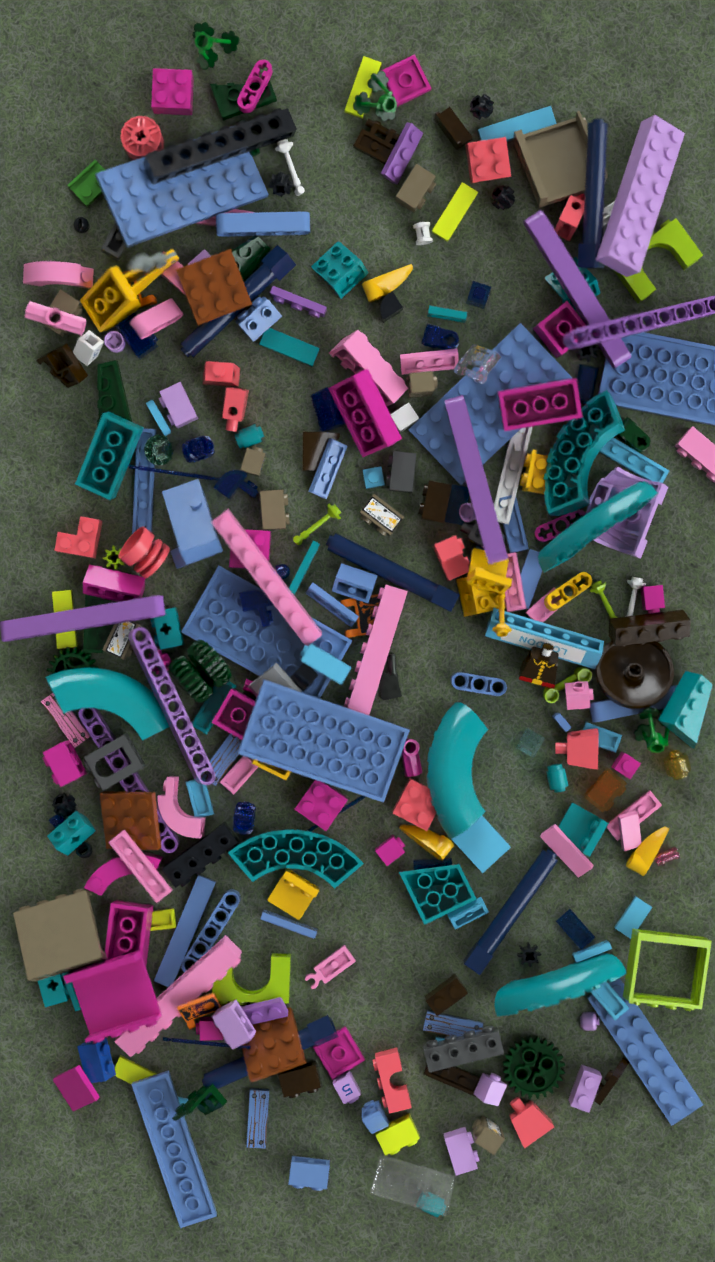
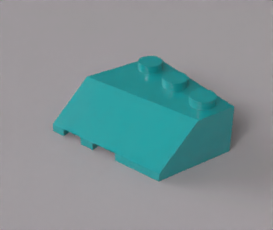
M685 671L658 721L694 749L713 684L701 674Z
M460 864L399 872L424 925L477 899Z

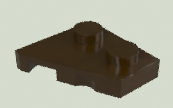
M624 1057L614 1071L610 1069L604 1078L606 1083H600L597 1090L598 1095L594 1099V1102L601 1105L629 1064V1061Z

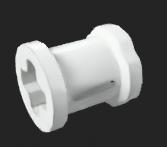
M419 222L413 225L417 235L416 245H426L433 242L429 232L430 222Z

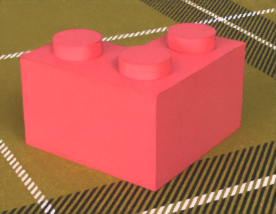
M80 516L77 535L58 532L54 551L96 559L103 521Z
M456 535L433 545V549L448 581L469 571L470 561L467 556H463L465 546L461 538L457 539Z

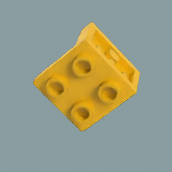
M532 450L529 454L527 453V456L525 455L523 467H526V472L521 475L520 486H523L522 491L544 495V473L546 474L548 456L536 454L537 450Z
M473 548L467 584L503 594L511 587L512 579L506 577L509 559L489 564L485 551Z
M467 577L456 579L464 617L493 611V608L499 609L497 592L467 584Z
M286 869L268 897V901L297 920H300L313 898L317 896L320 888L291 869Z

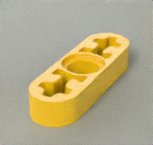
M581 572L548 594L544 599L545 607L548 610L555 611L592 585L591 575L587 572ZM584 578L586 582L577 587L575 584ZM566 586L572 589V596H567L564 593ZM557 596L561 597L555 604L550 602Z

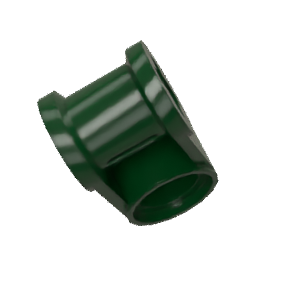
M626 417L623 420L625 431L616 436L637 452H644L650 445V437L634 421ZM644 440L643 445L639 447L637 445L638 441Z

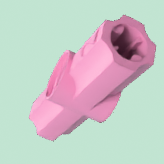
M29 302L25 311V318L81 336L86 327L87 320L85 318L62 312L57 308ZM59 314L60 320L52 323V317Z

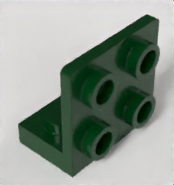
M213 1084L207 1087L202 1086L198 1091L194 1090L188 1095V1101L185 1104L182 1103L175 1109L176 1114L172 1119L176 1121L191 1113L196 1107L200 1112L207 1115L223 1107L228 1101Z

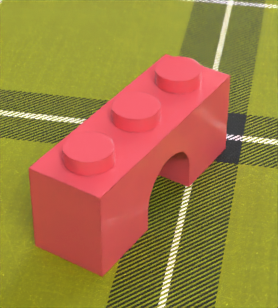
M393 1048L375 1053V1059L372 1061L374 1070L379 1071L380 1078H377L379 1089L384 1091L385 1096L382 1097L384 1108H388L389 1114L412 1108L407 1085L395 1086L390 1082L392 1074L402 1071L398 1049Z

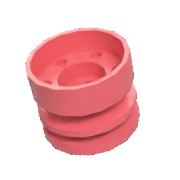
M136 116L129 119L121 130L123 147L132 161L147 156L151 151L157 150L159 152L164 150L165 142L157 123L147 116Z
M143 526L137 529L125 542L118 558L128 566L135 564L134 570L137 573L140 572L142 577L148 578L162 565L170 551V547L165 543L162 544L160 539L153 541L154 534Z

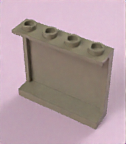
M577 111L576 118L530 133L523 134L522 129L514 132L513 143L539 208L568 199L570 196L585 193L588 125L586 118L582 117L580 111ZM605 169V182H606V179L608 178V173H607V170Z
M77 889L71 895H58L55 897V900L49 902L48 900L39 901L36 906H23L19 908V911L13 913L28 981L36 982L107 960L106 952L101 949L89 898L92 895L91 892Z

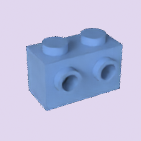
M263 296L256 298L248 310L240 312L235 322L246 336L254 342L278 321L282 315L269 299Z
M341 563L332 592L369 603L378 575Z
M292 1156L288 1185L299 1189L311 1187V1189L316 1191L327 1189L330 1160Z

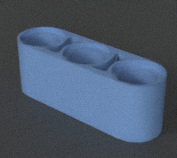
M462 672L454 673L451 677L452 686L458 690L501 696L507 690L506 683L499 678ZM460 675L463 676L465 679L464 684L456 686L454 683L455 678ZM476 679L483 680L484 685L481 689L474 688L473 683ZM495 682L502 684L500 692L493 691L492 686Z

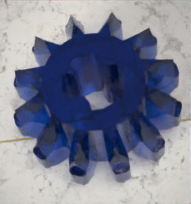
M201 436L186 441L182 445V453L187 462L195 463L211 457L215 453V447L210 436Z
M238 802L233 815V830L235 833L243 835L251 834L255 823L256 806L250 802Z

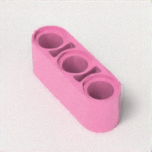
M170 298L139 314L130 321V324L138 336L144 339L175 323L184 314L173 298Z

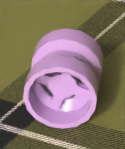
M110 331L104 338L105 345L111 352L119 353L124 350L126 342L119 332Z
M472 503L462 504L459 509L460 518L464 522L477 521Z

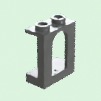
M128 733L84 757L86 768L93 772L95 784L98 788H102L103 791L146 767ZM123 747L132 764L108 777H103L96 765L97 761Z

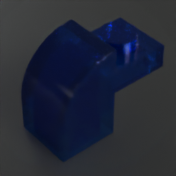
M232 470L225 473L214 486L217 491L230 500L239 488L254 499L259 494L256 490L258 486L250 480L246 483L245 480L249 475L240 470Z
M259 590L240 592L239 596L243 612L258 609L262 627L271 626L270 622L273 621L271 610H267V607L274 604L266 593Z

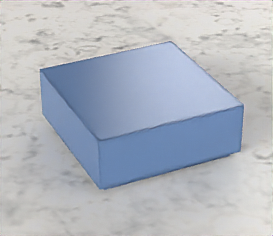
M555 713L552 716L564 732L571 729L569 723L560 713Z

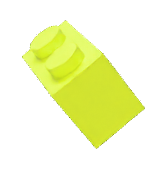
M410 1113L390 1122L388 1127L375 1133L385 1156L398 1153L400 1148L404 1146H413L420 1139L419 1132Z

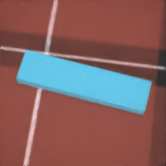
M551 106L480 128L478 129L480 141L506 137L508 142L513 140L515 131L522 129L523 134L557 123Z
M614 437L599 451L643 479L663 483L669 473L668 469Z

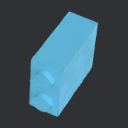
M312 643L310 646L305 645L300 654L303 657L301 659L302 662L339 684L343 683L351 669V666Z
M483 816L466 831L451 838L482 873L511 848Z

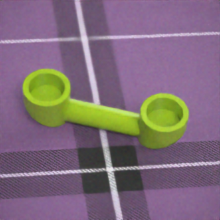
M586 667L576 668L574 674L556 684L554 689L546 687L543 691L544 699L548 703H555L559 699V691L565 688V683L576 682L577 680L589 682L592 679V672Z

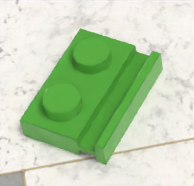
M96 159L67 185L86 207L102 194L95 176L96 173L105 171V169Z

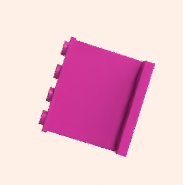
M140 950L70 971L63 976L66 984L73 983L90 1034L85 1038L86 1043L90 1041L98 1043L107 1036L115 1038L127 1030L131 1033L139 1030L140 1026H154L162 1017Z

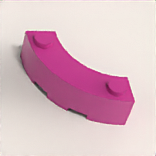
M143 852L157 870L163 857ZM118 855L100 866L89 878L84 888L102 896L113 881L133 873Z

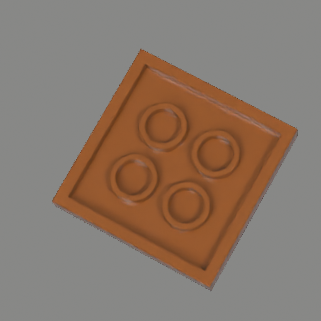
M231 249L176 269L197 325L252 305Z
M103 791L100 793L106 849H113L108 842L123 830L129 834L140 850H159L161 848L155 792Z
M291 1007L287 1008L289 1011L287 1017L253 1024L256 1030L255 1035L250 1041L241 1045L251 1082L306 1064Z

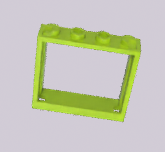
M632 929L623 998L629 1001L630 1004L637 1006L640 1003H647V1006L655 1008L659 1005H665V1008L674 1010L677 1007H683L686 1011L702 1009L712 941L700 936ZM641 941L698 947L690 998L634 992Z

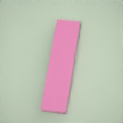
M125 830L108 842L156 903L173 891Z

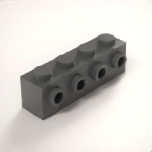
M486 1026L482 1028V1031L475 1032L471 1030L464 1032L462 1036L450 1035L442 1041L431 1040L426 1042V1045H423L429 1073L504 1054L498 1028Z

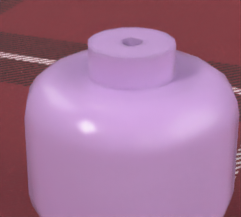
M595 1012L582 1013L580 1016L582 1029L585 1031H595L597 1025H600V1017H597Z

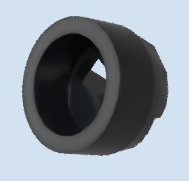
M84 217L76 218L73 224L78 233H85L90 227L88 220ZM80 220H82V229H79Z
M83 842L76 848V854L81 858H89L92 855V847L86 842Z

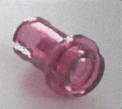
M673 847L664 852H658L655 857L656 864L658 866H665V863L680 858L679 852H676L677 848Z

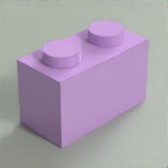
M181 382L159 391L162 396L159 398V401L163 408L167 407L170 413L167 417L172 426L175 425L177 428H180L198 419Z
M237 1000L218 1008L212 1016L215 1026L220 1029L225 1042L230 1045L231 1049L250 1041L256 1033Z
M581 1064L568 1099L572 1107L590 1112L602 1079L600 1071Z
M466 1127L443 1133L455 1175L478 1169L476 1162L480 1160L477 1150L473 1151L471 1144L474 1143L471 1131L467 1132Z

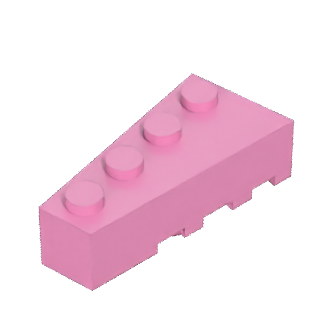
M359 330L343 338L329 352L333 358L337 356L342 361L341 366L345 369H351L355 374L368 368L386 407L395 403L408 390L405 381L393 371L392 366L380 356V352L368 342L366 335Z

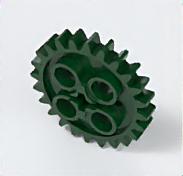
M529 1035L528 1041H525L522 1037L521 1044L515 1041V1049L509 1046L511 1054L505 1053V1057L508 1060L503 1061V1065L507 1066L503 1069V1073L507 1074L504 1078L506 1081L511 1080L508 1083L509 1087L515 1086L514 1093L521 1090V1097H524L527 1093L529 1099L532 1098L533 1094L539 1099V1094L541 1093L544 1097H547L546 1091L553 1094L552 1087L559 1088L557 1081H563L559 1074H565L564 1069L560 1068L565 1066V1063L560 1061L563 1055L557 1054L560 1051L559 1048H553L554 1043L552 1041L547 1045L546 1038L541 1042L538 1035L535 1040H532V1037ZM527 1051L534 1052L531 1058H525L524 1054ZM548 1058L551 1060L548 1066L542 1065L544 1059ZM535 1063H536V1065H537L538 1068H537V1069L534 1068L533 1071H531L530 1066H533V1067H534V1065H535ZM519 1069L526 1070L523 1076L516 1074ZM531 1075V1079L529 1083H527L526 1080H528L529 1076ZM538 1076L544 1078L541 1083H535L534 1079Z

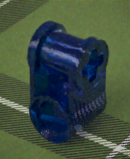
M426 324L421 344L443 350L456 349L459 346V337L454 331ZM453 337L454 342L448 345L447 340Z

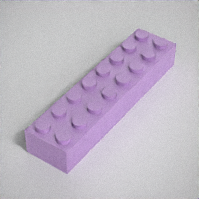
M656 115L641 121L596 258L597 261L626 277L639 273L685 135L684 132Z

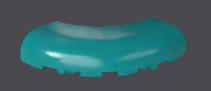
M607 390L586 402V405L581 408L582 418L571 419L566 425H563L556 437L557 440L553 448L550 449L547 458L546 474L544 473V497L548 514L551 516L566 515L590 505L588 477L593 461L608 441L625 431L617 406Z
M638 482L585 514L540 551L538 561L542 571L545 573L571 559L592 540L598 538L617 523L639 512L658 492L652 485L646 482Z
M77 668L60 671L46 677L63 714L82 708L107 710L125 719L135 729L141 740L169 727L154 693L145 685L127 675L102 668Z
M455 702L441 719L442 721L438 729L434 732L432 746L429 748L427 762H429L427 785L432 798L431 804L436 810L439 823L449 838L456 837L466 831L485 813L474 791L472 761L476 747L483 735L488 731V728L472 709L461 702Z
M285 829L263 833L240 843L228 852L252 882L277 869H301L320 876L335 889L364 864L352 851L339 842L324 835L304 830Z
M600 953L545 974L513 980L497 991L494 1004L497 1017L513 1015L524 1009H528L529 1012L543 1006L548 1007L559 1004V1001L568 998L573 999L582 996L585 992L601 988L600 984L607 981L611 983L627 974L626 969L616 956L609 953Z

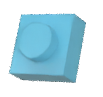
M381 466L363 470L366 489L385 486Z

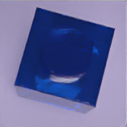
M473 281L466 304L484 309L491 286Z

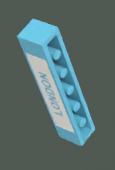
M493 608L487 624L486 637L529 650L532 647L542 648L544 643H550L554 646L553 651L559 654L558 659L591 669H596L602 656L604 645L602 640L504 611V623L512 631L505 637H499L492 631V628L499 624V609Z

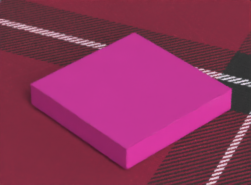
M415 54L381 70L389 78L386 85L388 90L392 92V97L396 99L397 107L431 91V86Z
M346 1026L337 1031L339 1037L322 1045L313 1046L332 1080L365 1061L363 1054Z
M80 1065L52 1079L72 1111L93 1103L100 1098Z

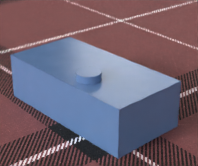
M199 479L162 491L178 547L185 563L189 564L223 552L216 528L212 524L213 518Z

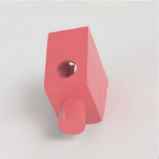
M585 193L569 197L554 229L559 237L568 241L571 240L584 213Z
M206 361L203 369L202 384L239 387L240 367L234 363Z
M226 387L222 418L227 419L225 430L237 432L238 421L244 420L249 390ZM232 407L237 409L236 415L232 414Z
M598 728L568 732L567 743H555V754H567L568 765L598 769Z
M516 1097L510 1102L514 1112L509 1116L524 1148L554 1128L551 1119L532 1100L524 1104L519 1097Z

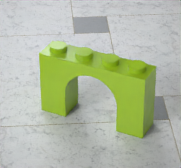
M677 218L673 221L669 219L660 225L661 229L655 233L653 230L647 249L660 247L668 250L683 270H686L703 256ZM642 267L639 273L628 277L613 270L637 304L657 290Z
M272 953L270 980L259 990L250 991L240 987L234 979L233 968L230 967L223 979L220 981L217 979L213 983L212 993L215 994L220 1004H228V1002L237 1000L240 1005H246L247 1002L258 1003L282 997L284 1003H289L291 954Z

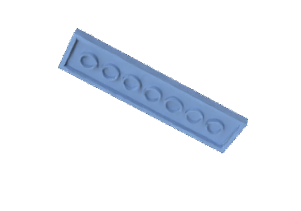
M618 978L609 984L629 1007L618 1019L614 1020L593 994L587 996V999L672 1126L703 1106V1103L639 1006L630 1004L629 1001L623 998L624 984Z
M169 1070L132 1082L131 1085L180 1228L216 1217L217 1211L185 1117L176 1121L172 1119L176 1114L175 1109L180 1105Z

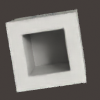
M89 330L78 339L73 353L78 360L88 366L98 357L104 341Z
M409 402L390 414L399 433L419 420L418 415Z

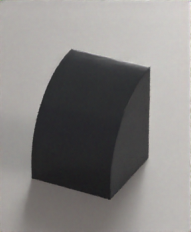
M393 291L387 294L381 303L380 316L383 323L403 310V306Z
M303 663L290 678L304 691L317 678L318 674L309 665Z

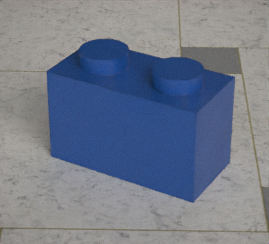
M107 1038L98 1043L90 1041L77 1046L83 1071L91 1083L105 1082L116 1075Z

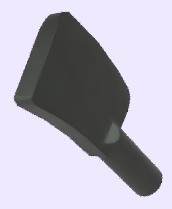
M388 654L389 673H382L380 679L382 700L402 696L398 683L395 654Z

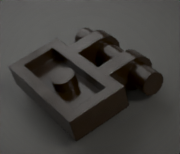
M368 118L365 126L371 128V130L368 132L362 129L353 148L385 165L394 148V145L390 143L392 140L397 142L400 135L391 128L389 130L382 126L381 122ZM378 132L386 136L385 140L375 136Z

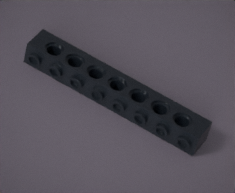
M279 108L272 111L269 115L264 116V114L254 117L251 121L243 120L238 122L236 126L230 128L225 126L212 134L211 132L204 133L198 139L189 138L183 141V144L177 146L172 144L159 152L157 150L151 151L145 156L144 166L152 185L291 138L294 136L297 128L288 108L283 110ZM268 124L275 125L277 129L270 128ZM251 130H256L259 135H254ZM233 136H239L242 141H236ZM215 142L223 143L224 147L217 146ZM198 148H204L206 153L199 152ZM180 154H186L189 159L181 158ZM162 160H168L171 165H164Z

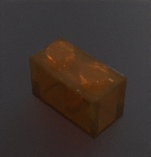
M607 767L583 797L603 813L605 810L611 809L614 805L613 800L617 795L620 797L625 792L627 782Z

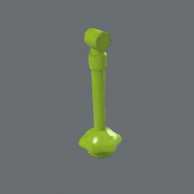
M329 503L327 505L328 514L306 531L304 530L300 533L301 535L294 536L293 541L297 545H301L304 539L308 538L312 532L330 517L341 519L339 515L342 512L335 504L331 506Z
M601 580L592 583L590 592L600 595L610 618H618L615 616L603 592L606 582L602 583Z

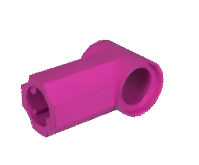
M410 738L406 739L401 753L406 777L417 776L423 773L418 753L419 744L416 740ZM410 742L411 748L409 751H406V744Z

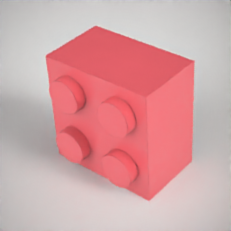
M506 137L465 144L471 183L511 177Z
M409 778L392 810L393 814L427 831L436 815V810L431 804L430 789H428V786Z

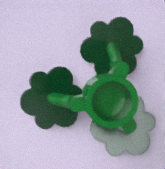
M207 22L194 25L195 32H193V37L195 38L196 47L199 48V57H197L196 61L200 64L201 69L213 68L215 66L214 62L218 60V55L211 48L213 43H220L226 54L237 50L240 39L235 35L234 31H229V33L223 32L222 39L211 37L214 35V29L209 27Z
M379 71L377 74L373 73L371 79L367 82L368 87L372 88L373 92H385V95L378 99V103H371V99L368 98L366 92H361L360 95L355 96L353 109L359 115L368 113L370 107L376 108V116L381 117L382 121L395 118L397 102L392 97V92L387 89L386 83H388L389 78L384 71Z
M647 707L643 709V712H639V716L641 719L648 718L649 725L641 724L633 733L636 741H646L647 750L659 753L665 749V746H668L669 729L665 728L664 738L660 733L655 732L652 718L659 715V719L661 712L658 709H654V707Z

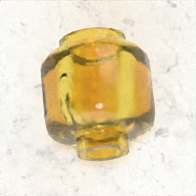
M680 750L668 752L669 755L663 760L666 774L669 777H673L674 780L686 778L691 771L688 755L680 752Z

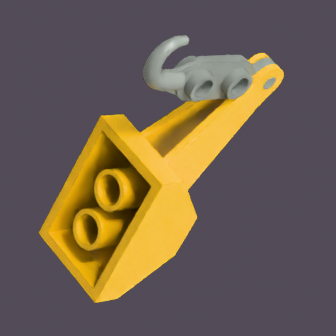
M174 250L164 254L158 252L152 257L140 255L129 262L128 268L131 271L124 275L118 266L109 268L79 300L100 333L108 331L131 317L141 306L137 295L167 268L177 262L179 257ZM151 271L148 275H146L144 278L138 281L135 285L130 287V283Z

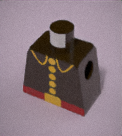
M544 643L542 648H531L521 664L519 680L554 689L559 654L553 651L554 646L552 644Z

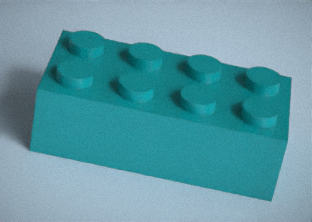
M111 412L103 413L75 485L108 500L116 498L144 427Z

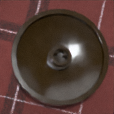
M611 641L603 648L602 656L596 666V678L600 689L611 701L626 708L641 709L655 705L666 696L673 682L674 666L669 653L658 642L629 644L619 647L615 646Z

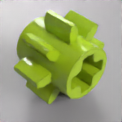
M113 545L111 551L105 549V552L108 554L103 559L108 561L107 567L113 564L114 569L118 570L119 564L125 566L121 559H116V563L114 560H111V556H114V553L119 555L121 548L116 551V546Z

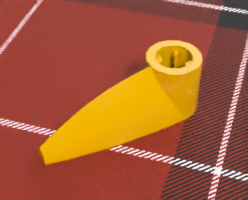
M412 264L362 283L368 301L378 300L399 287L412 272Z
M404 824L399 827L408 837L440 861H443L454 847L453 842L444 835L440 836L431 830L426 831L418 826Z
M664 826L650 834L638 846L635 852L630 855L626 867L644 876L654 861L669 828Z

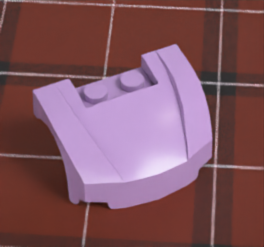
M620 467L614 468L615 470H612L597 483L589 499L590 505L587 507L586 514L614 495L638 482H646L652 485L658 494L639 512L617 523L594 539V541L606 547L641 559L647 544V540H645L646 534L658 504L662 505L668 487L661 482L643 479Z

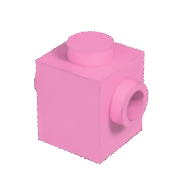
M588 681L565 683L567 710L590 708V700H594L593 689H589Z

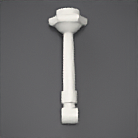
M288 139L277 142L278 146L275 147V150L284 153L293 186L296 188L294 193L296 196H300L305 190L301 186L289 155L293 142H288Z
M637 577L627 580V583L633 588L627 616H633L637 590L646 585V583H643L642 578Z

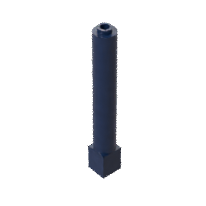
M592 119V123H588L582 244H579L578 268H605L604 264L596 260L602 243L608 127V124L604 123V119Z
M278 245L261 260L263 265L244 282L251 302L276 278L280 281L296 266L291 257ZM245 308L199 325L180 343L183 346L180 350L187 357L191 355L194 358Z
M337 533L334 536L330 535L326 543L328 551L449 612L452 611L459 597V594Z
M550 849L540 852L482 937L474 944L464 958V965L481 975L492 959L495 950L559 861L556 859V853Z
M328 1015L307 1024L306 1028L298 1031L303 1050L314 1045H322L339 1037L334 1023ZM244 1056L205 1073L202 1079L203 1086L207 1087L213 1084L219 1089L248 1076Z

